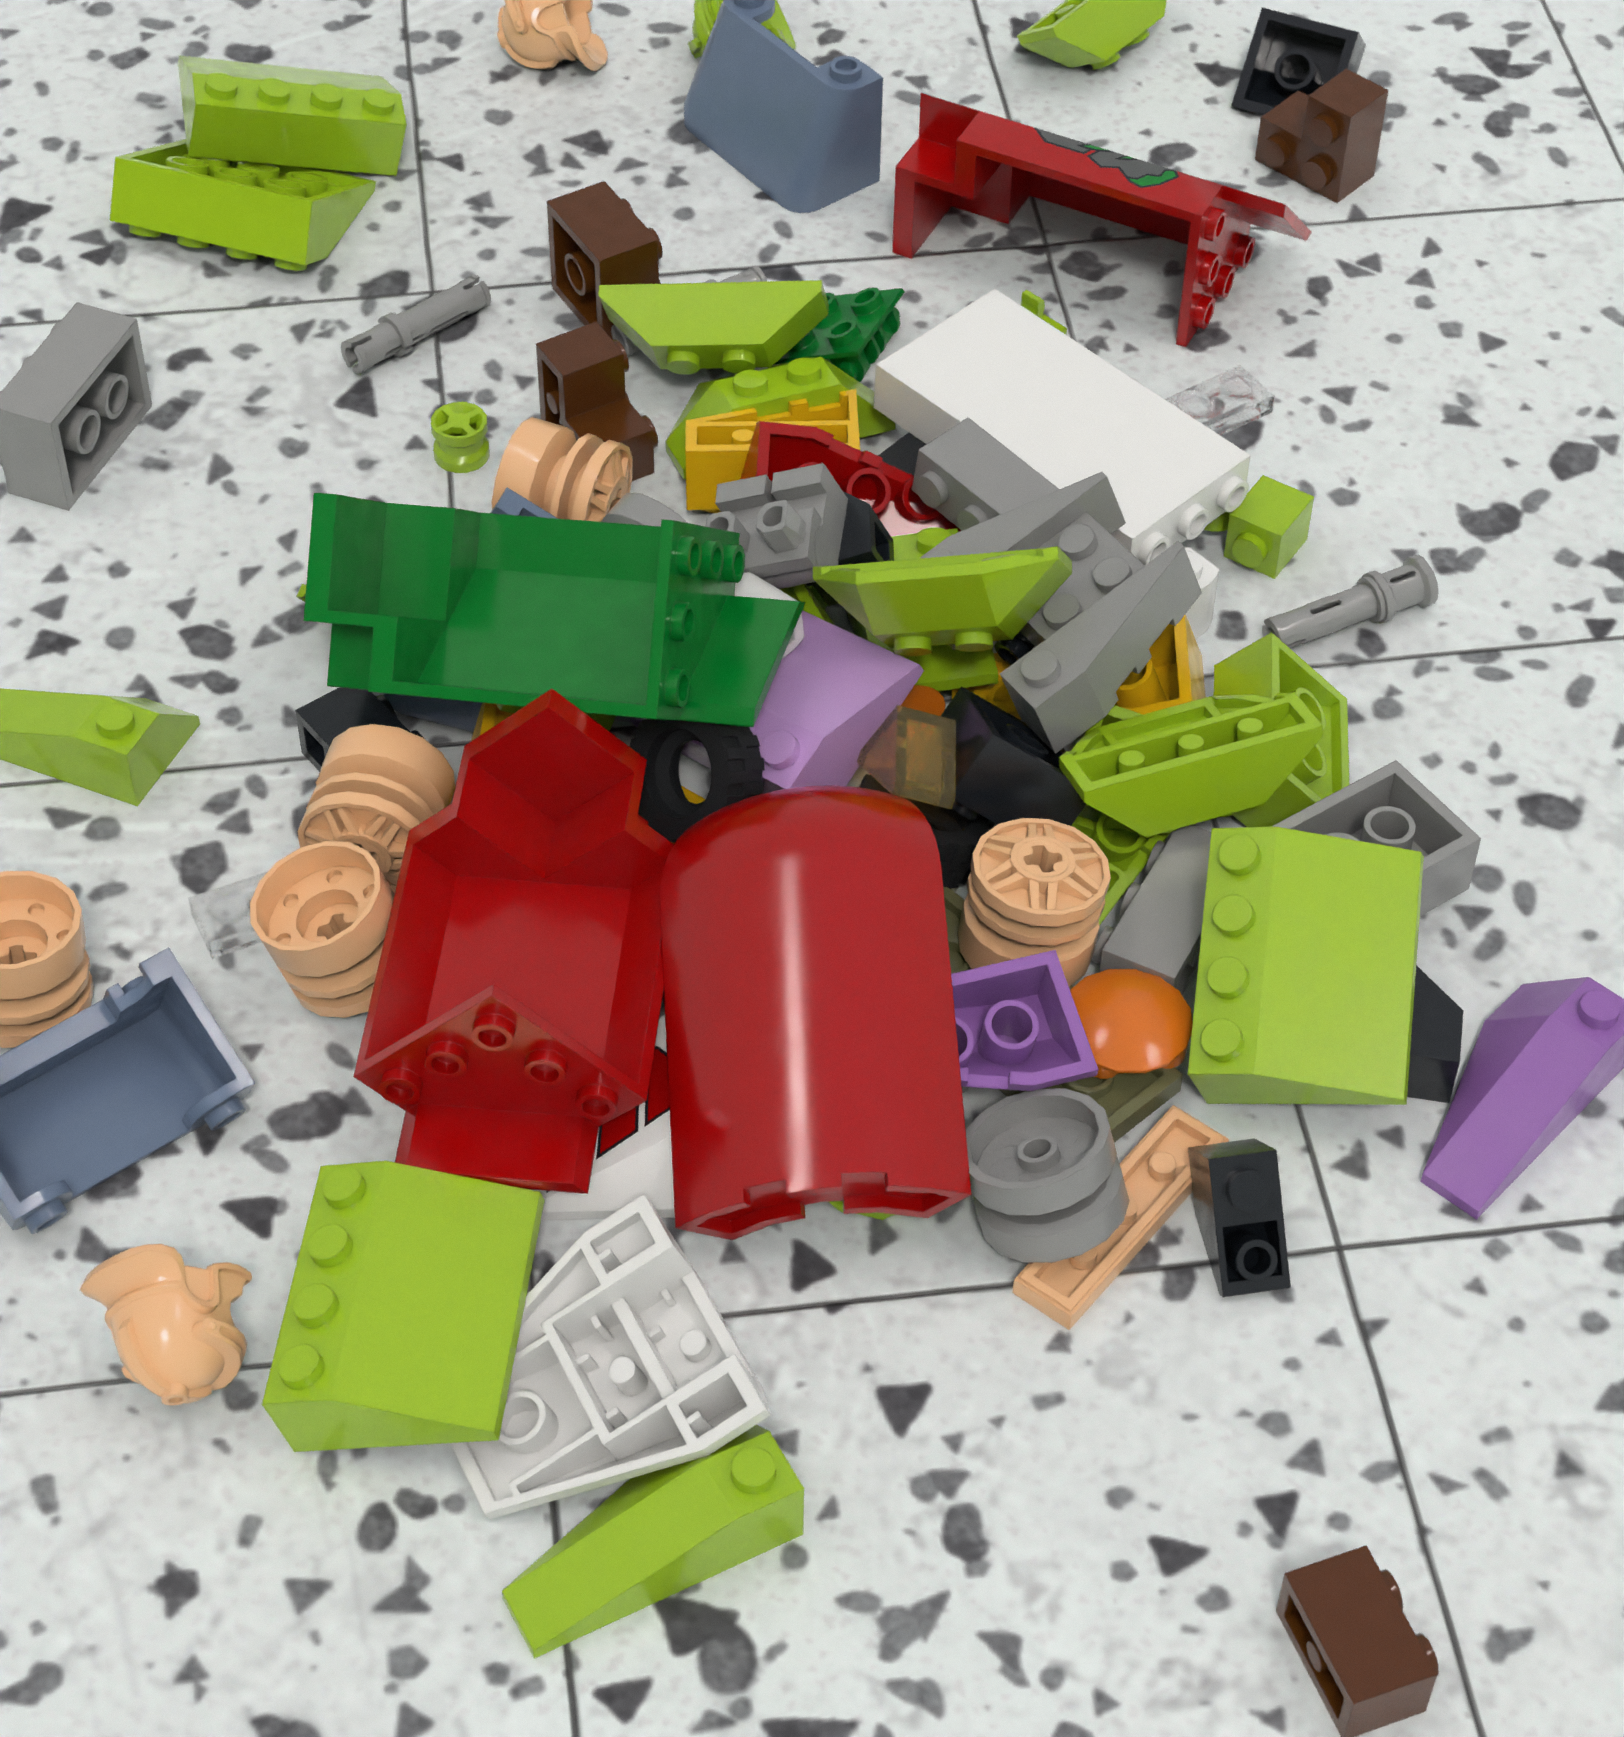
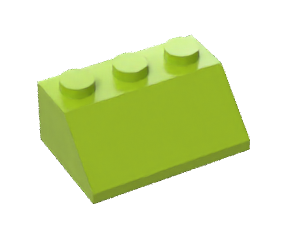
M1272 632L1214 665L1213 696L1254 694L1274 698L1277 693L1295 692L1323 725V737L1264 805L1233 814L1246 827H1271L1350 785L1347 698Z

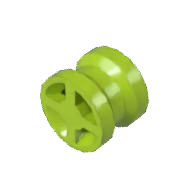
M452 402L435 410L431 417V432L435 438L433 443L434 460L439 467L449 472L468 473L478 470L486 464L490 457L489 441L485 436L488 431L487 415L482 408L468 402Z

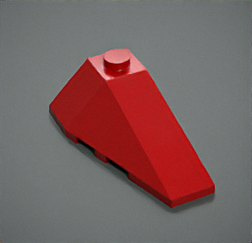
M765 421L756 423L740 480L767 474L772 481L773 473L824 463L842 491L870 504L891 537L916 534L921 530L933 527L946 530L957 528L958 532L961 531L935 508L927 506L912 491L914 475L883 462L882 457L867 450L860 451L834 439V435L817 427Z

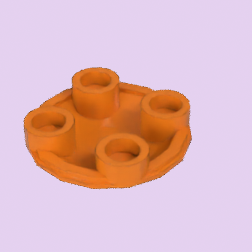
M1107 969L1086 976L1070 989L1099 1069L1097 1075L1093 1077L1108 1079L1116 1076L1118 1073H1147L1159 1068L1171 1069L1179 1066L1184 1061L1192 1034L1191 1008L1180 991L1161 977L1137 969Z

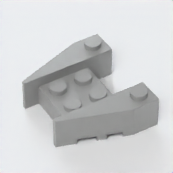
M1099 472L953 534L920 557L931 558L1058 546L1072 560V574L1020 630L1035 648L1000 673L1020 718L1055 754L1106 717L1119 700L1116 691L1131 672L1137 674L1141 672L1152 658L1149 649L1168 624L1176 626L1202 593L1185 547L1179 541L1144 565L1111 535L1126 524L1108 477L1103 472ZM948 644L953 650H956L955 644Z

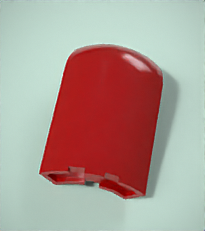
M805 786L771 791L743 799L709 814L689 827L672 846L665 861L660 884L675 1228L735 1240L773 1224L804 1219L805 1205L813 1203L843 1201L844 1214L886 1213L929 1218L972 1195L942 868L936 838L923 813L909 800L878 790L851 786Z

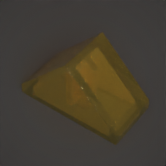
M897 705L860 750L857 763L891 794L952 809L956 797V720Z

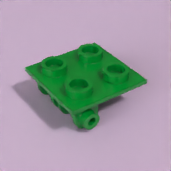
M872 287L858 293L844 295L826 293L829 304L828 315L775 364L788 363L798 358L822 357L830 359L833 365L861 382L870 368V364H873L878 359L890 338L900 328V313L895 305L905 293L903 288L879 290Z

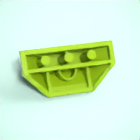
M1065 0L1027 30L1017 35V38L1024 49L1066 67L1074 68L1091 64L1093 69H1100L1117 61L1121 57L1119 51L1123 47L1134 45L1149 36L1148 28L1164 17L1167 0Z
M822 280L599 285L598 293L608 319L660 369H667L672 373L683 375L694 374L702 368H723L731 373H739L745 370H755L756 367H772L828 315L829 307Z
M822 357L798 358L788 363L757 370H745L736 375L699 383L666 439L665 445L666 452L682 478L686 479V420L749 408L756 409L757 417L787 412L788 401L804 398L809 403L808 407L839 402V392L856 389L860 438L896 430V423L874 408V391Z
M1058 546L1027 550L835 566H813L812 568L813 580L876 638L889 648H894L895 654L901 656H923L932 653L933 645L955 644L956 650L979 652L992 649L993 641L1012 640L1072 574V560Z
M1295 692L1277 693L1274 698L1254 694L1209 696L1096 727L1080 739L1071 751H1066L1059 757V768L1084 803L1147 838L1161 833H1170L1179 828L1217 817L1231 816L1239 811L1264 805L1323 737V725Z

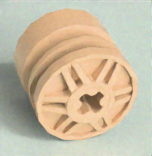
M531 417L523 421L513 433L502 455L495 478L492 509L508 487L558 519L601 522L626 493H630L633 475V459L630 448L623 443L612 440L603 442L601 438L588 433L576 441L574 431Z
M369 724L347 729L333 739L316 781V787L297 831L300 848L323 841L351 842L369 851L395 893L409 830L450 805L455 790L452 767L443 753L423 737L399 727Z
M1019 818L997 824L980 837L972 854L971 872L967 881L968 894L963 903L958 930L960 953L970 968L974 969L1056 950L1066 981L1070 987L1086 974L1093 958L1100 928L1099 919L1105 906V896L1111 879L1108 859L1093 839L1075 827L1051 819Z
M323 841L301 847L276 862L259 881L250 901V923L304 1008L320 1016L339 1018L368 1012L393 904L394 892L369 851L351 842Z
M34 871L0 872L1 1048H15L90 1007L92 1004L94 986L92 975L89 971L90 960L85 950L86 934L80 904L74 891L60 880Z

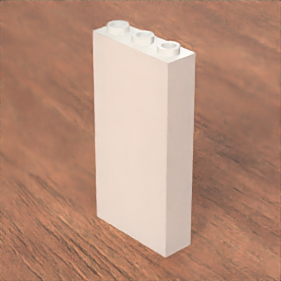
M996 289L991 290L876 364L874 408L925 444H928L969 417L1059 489L1103 472L1108 477L1126 524L1111 535L1144 565L1148 564L1177 541L1183 543L1187 539H1195L1201 534L1206 525L1226 511L1232 512L1238 508L1247 495L1249 488L1247 476L1251 455Z

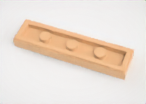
M1173 1105L1120 1162L1129 1197V1205L1122 1224L1106 1241L1082 1255L1052 1263L1029 1262L1014 1279L1012 1293L1070 1330L1193 1192L1188 1147L1229 1142V1139Z

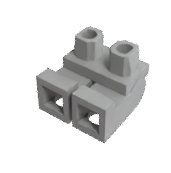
M824 463L773 473L772 481L766 474L717 484L715 501L721 512L710 514L706 519V527L740 533L739 545L743 547L745 553L744 572H751L778 589L816 582L813 580V566L838 565L848 498Z

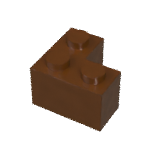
M1345 69L1309 96L1300 91L1295 92L1260 118L1255 160L1329 200L1339 203L1375 174L1389 90Z
M596 321L536 343L541 420L574 431L576 441L588 433L601 438L603 442L612 440L628 446L633 459L632 481L653 474L654 448L658 446V436L649 417L646 415L641 416L629 401L625 391V372L629 370V360L620 341L617 339L612 340Z

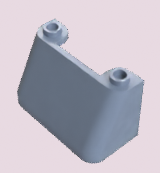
M723 0L684 101V124L687 130L780 206L792 212L811 213L879 182L883 77L868 65L852 56H840L819 67L813 65L760 24L773 16L775 0Z
M169 947L139 963L138 968L143 976L133 979L122 988L119 983L106 989L104 998L101 1001L0 1055V1214L12 1230L27 1226L30 1233L35 1234L48 1228L68 1213L64 1206L68 1202L199 1127L207 1124L211 1131H215L229 1124L246 1111L242 1100L251 1092L255 1082Z

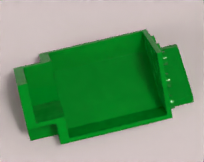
M314 493L303 621L332 623L327 686L523 707L548 690L554 689L585 713L754 727L806 602L734 596L735 583L740 582L745 568V553L743 547L739 545L740 533L664 519L661 520L660 527L480 513L457 508L385 503L338 494Z

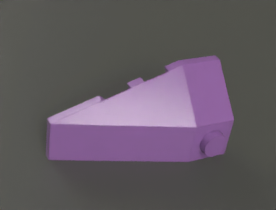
M1056 950L951 974L962 1087L1034 1091L1097 1075L1099 1069Z
M1590 977L1522 984L1485 1020L1423 1171L1421 1182L1477 1220L1624 1068V999Z

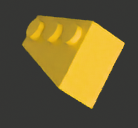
M856 389L839 392V402L808 407L809 403L806 398L788 401L787 412L757 417L755 408L686 420L687 510H703L709 513L721 512L715 504L717 484L740 480L755 426L759 421L817 427L834 435V439L860 450Z

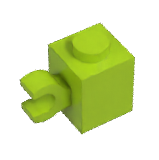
M1262 475L1247 493L1238 508L1232 512L1226 511L1206 525L1204 529L1212 532L1227 530L1224 557L1275 579L1308 538L1314 496Z

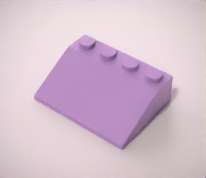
M802 610L805 637L791 653L781 660L754 727H749L753 735H757L761 745L759 746L760 756L764 758L765 770H762L763 793L805 786H847L924 672L923 668L909 659ZM627 717L636 727H638L642 720H647V718ZM695 740L687 742L681 754L711 769L710 760L704 745Z

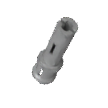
M1414 555L1406 558L1403 566L1381 574L1377 571H1371L1363 574L1356 586L1265 619V625L1262 626V634L1264 637L1272 632L1291 649L1368 619L1374 623H1385L1392 620L1395 612L1416 604L1421 607L1435 604L1439 593L1437 579L1424 557Z

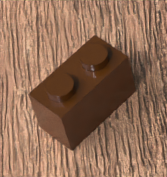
M1367 1545L1284 1573L1276 1613L1341 1737H1356L1426 1712L1436 1678L1439 1674L1435 1652L1425 1635L1414 1633L1403 1613L1402 1595L1395 1578L1387 1569H1379Z

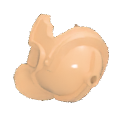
M504 0L506 5L500 8L498 15L499 31L497 36L501 47L506 49L508 54L518 63L533 69H551L559 61L567 59L575 61L579 59L592 71H598L606 64L608 53L605 44L598 35L592 33L588 13L592 10V0Z
M147 1244L118 1253L103 1261L87 1274L80 1291L85 1296L102 1303L107 1308L105 1322L112 1331L114 1343L120 1360L124 1365L122 1366L124 1376L160 1396L163 1404L172 1406L197 1402L211 1394L212 1391L225 1388L238 1374L246 1353L247 1341L245 1336L234 1325L230 1306L231 1303L235 1302L242 1295L243 1287L252 1279L251 1272L245 1268L228 1262L214 1263L207 1266L206 1269L184 1265L182 1255L175 1248L163 1244Z

